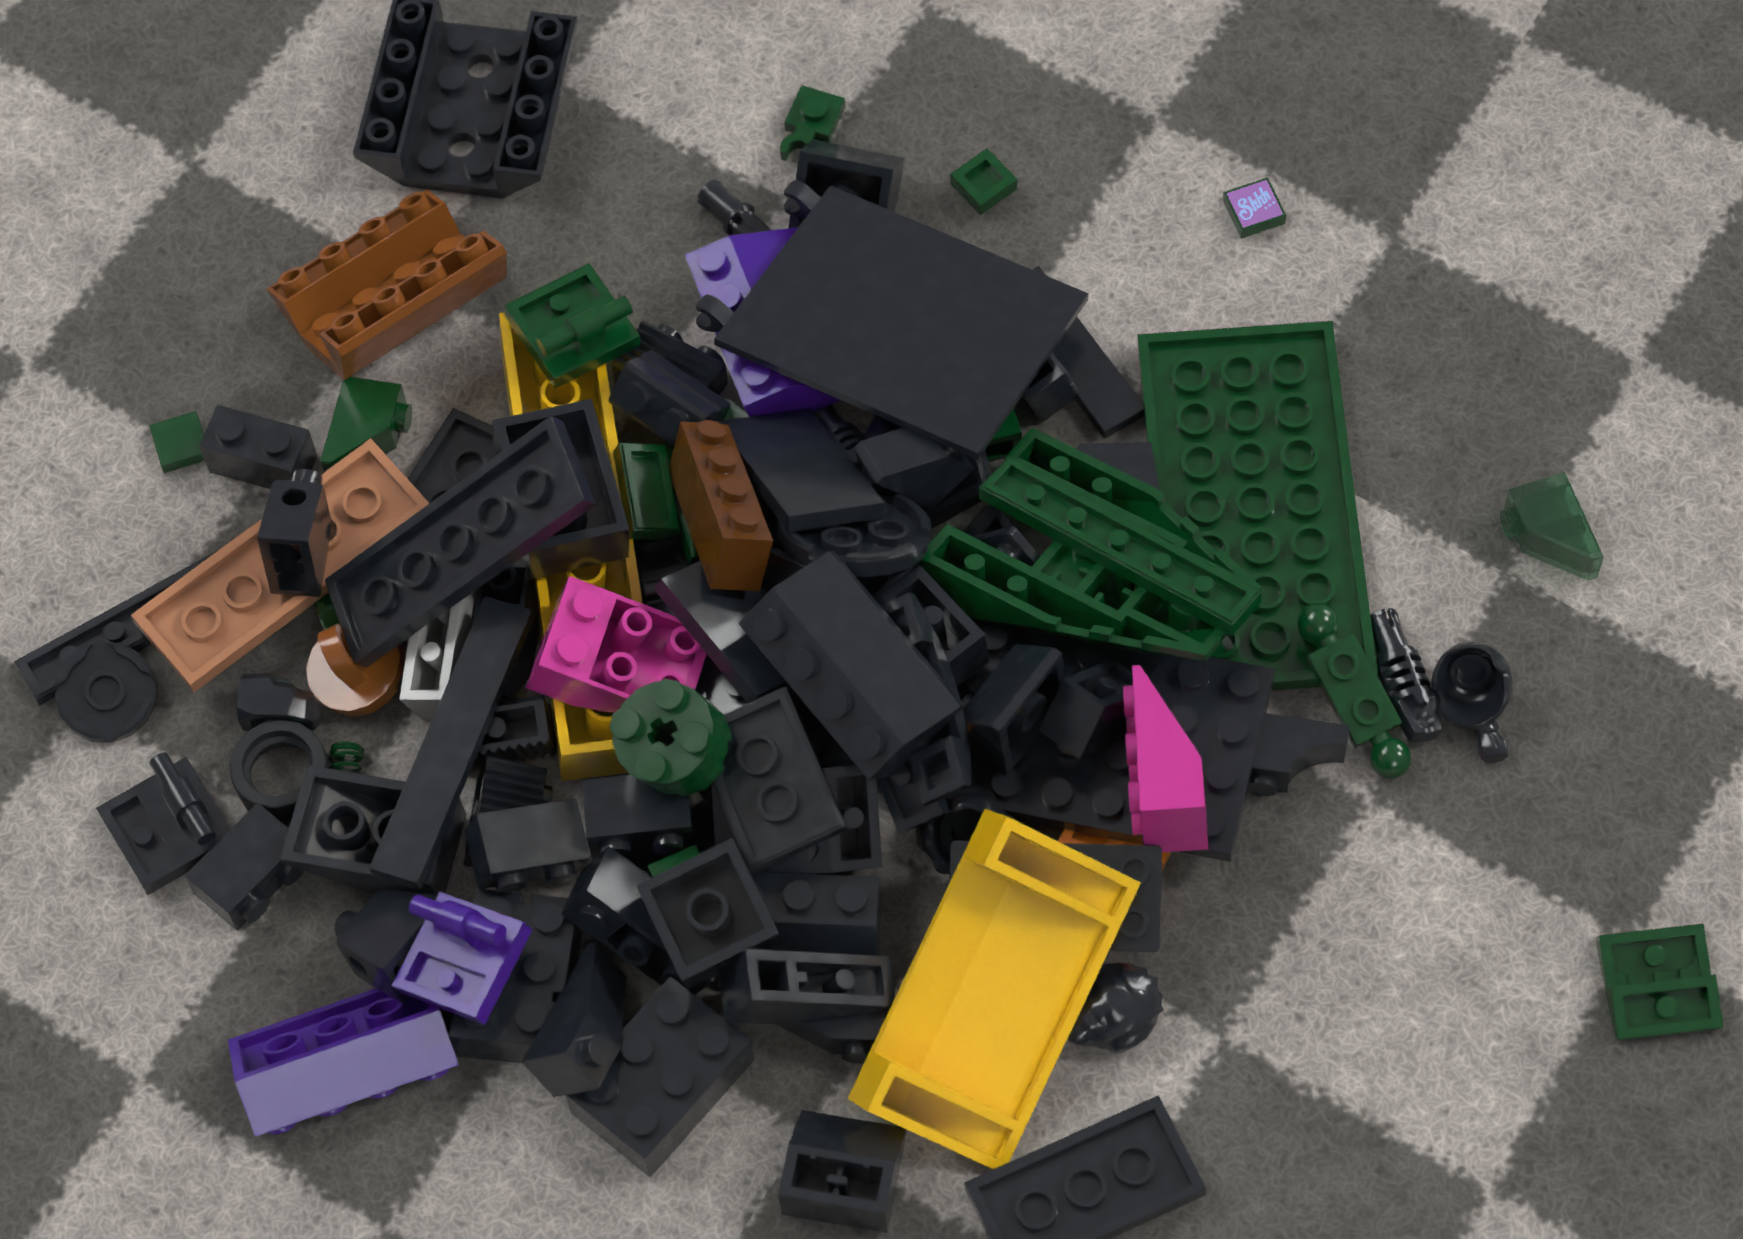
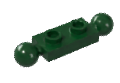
M1313 603L1306 606L1298 616L1297 628L1300 635L1306 641L1317 644L1319 650L1309 654L1306 660L1340 723L1350 726L1348 738L1354 749L1370 741L1373 747L1370 753V763L1373 770L1379 776L1387 779L1402 776L1410 767L1411 753L1404 742L1391 738L1388 733L1399 727L1402 721L1354 633H1351L1338 640L1335 635L1338 628V618L1333 609L1322 603Z

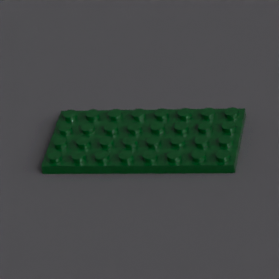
M1333 321L1137 334L1146 439L1152 445L1160 491L1165 495V503L1182 519L1187 516L1199 527L1198 534L1216 551L1220 547L1261 586V604L1233 636L1227 635L1210 657L1274 668L1275 680L1272 691L1321 687L1306 660L1307 656L1319 650L1317 644L1306 641L1300 635L1297 628V619L1300 612L1306 606L1313 603H1322L1332 608L1336 613L1338 628L1335 635L1339 640L1354 633L1378 677Z

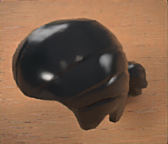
M1475 642L1458 643L1442 654L1432 673L1431 685L1436 698L1437 709L1445 720L1451 724L1462 728L1474 729L1475 735L1478 736V750L1481 760L1485 763L1503 761L1508 757V745L1497 731L1499 726L1496 720L1504 712L1511 697L1513 678L1510 666L1496 649L1488 645Z

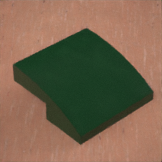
M1704 923L1606 934L1595 937L1616 1040L1724 1027L1716 974L1711 975Z

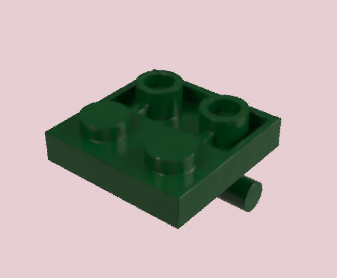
M590 263L504 305V316L554 389L640 346V335L627 317L633 313L629 300L624 295L614 299Z

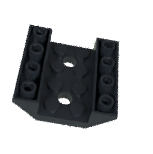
M392 0L353 151L354 158L400 185L411 188L503 199L541 181L577 28V16L531 11L527 30L519 31L444 22L439 0ZM478 63H488L494 67L493 71L485 77L478 78L469 74L471 67ZM459 141H469L475 145L473 151L466 156H455L449 152L452 145Z

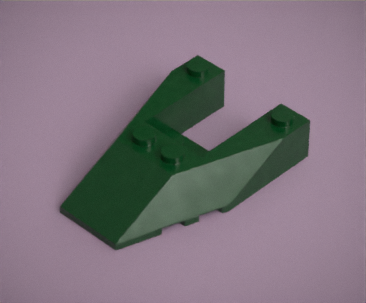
M1033 427L1005 457L1004 461L1008 456L1018 460L1261 591V586L1220 547L1216 551L1198 534L1199 527L1187 516L1182 519L1165 503V495L1159 489ZM946 524L931 541L927 554L918 562V565L932 577L970 619L1116 649L1204 662L1207 661L1228 635L1056 540L1051 543L1031 567Z

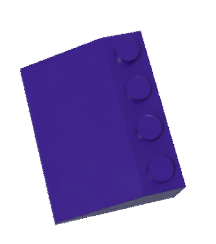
M798 227L730 235L685 254L701 298L707 294L712 295L735 312ZM721 348L743 407L749 417L808 408L811 412H815L819 408L840 401L833 396Z

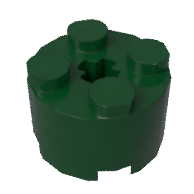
M664 679L637 689L622 703L620 709L613 714L610 724V730L613 734L612 744L619 763L631 776L657 791L665 794H680L681 796L692 795L708 788L722 774L725 768L722 763L727 755L728 741L731 742L732 735L726 717L710 700L693 688L683 685L678 681ZM672 735L675 741L667 746L668 739Z

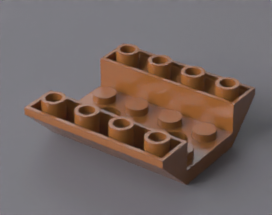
M426 189L423 192H415L406 196L400 201L397 208L386 215L364 222L357 233L344 241L327 245L319 252L317 258L304 266L287 270L278 278V282L267 288V291L308 349L339 377L345 380L507 278V252L503 244L485 231L463 236L446 203Z

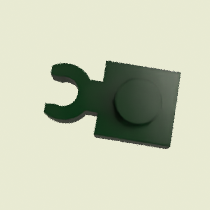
M801 85L784 122L785 131L791 134L787 135L780 144L781 160L787 161L792 150L802 149L812 139L830 143L846 107L845 98Z

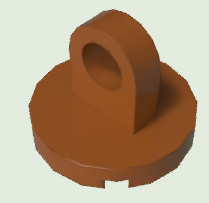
M335 624L317 634L318 641L311 649L306 671L308 686L317 701L332 712L342 713L344 716L359 717L377 711L393 698L397 692L395 686L399 682L400 675L403 677L406 658L402 644H399L366 668L353 662L341 625Z

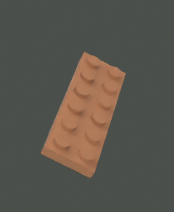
M371 438L321 475L331 517V534L320 597L270 593L257 539L262 521L260 519L131 614L135 625L193 693L329 593L325 583L327 577L430 504ZM292 545L295 550L299 551V545Z

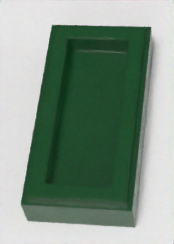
M618 443L613 454L621 501L629 526V539L675 541L681 530L666 445Z

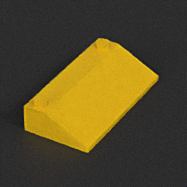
M985 809L847 1099L876 1116L989 1168L995 1169L1009 1163L1141 882L1007 816Z

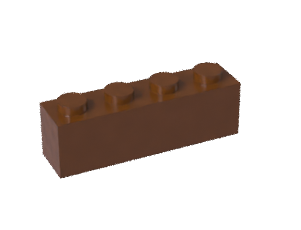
M704 420L699 423L680 422L669 468L675 492L710 589L760 591L773 539L730 427L727 424H720L711 420Z

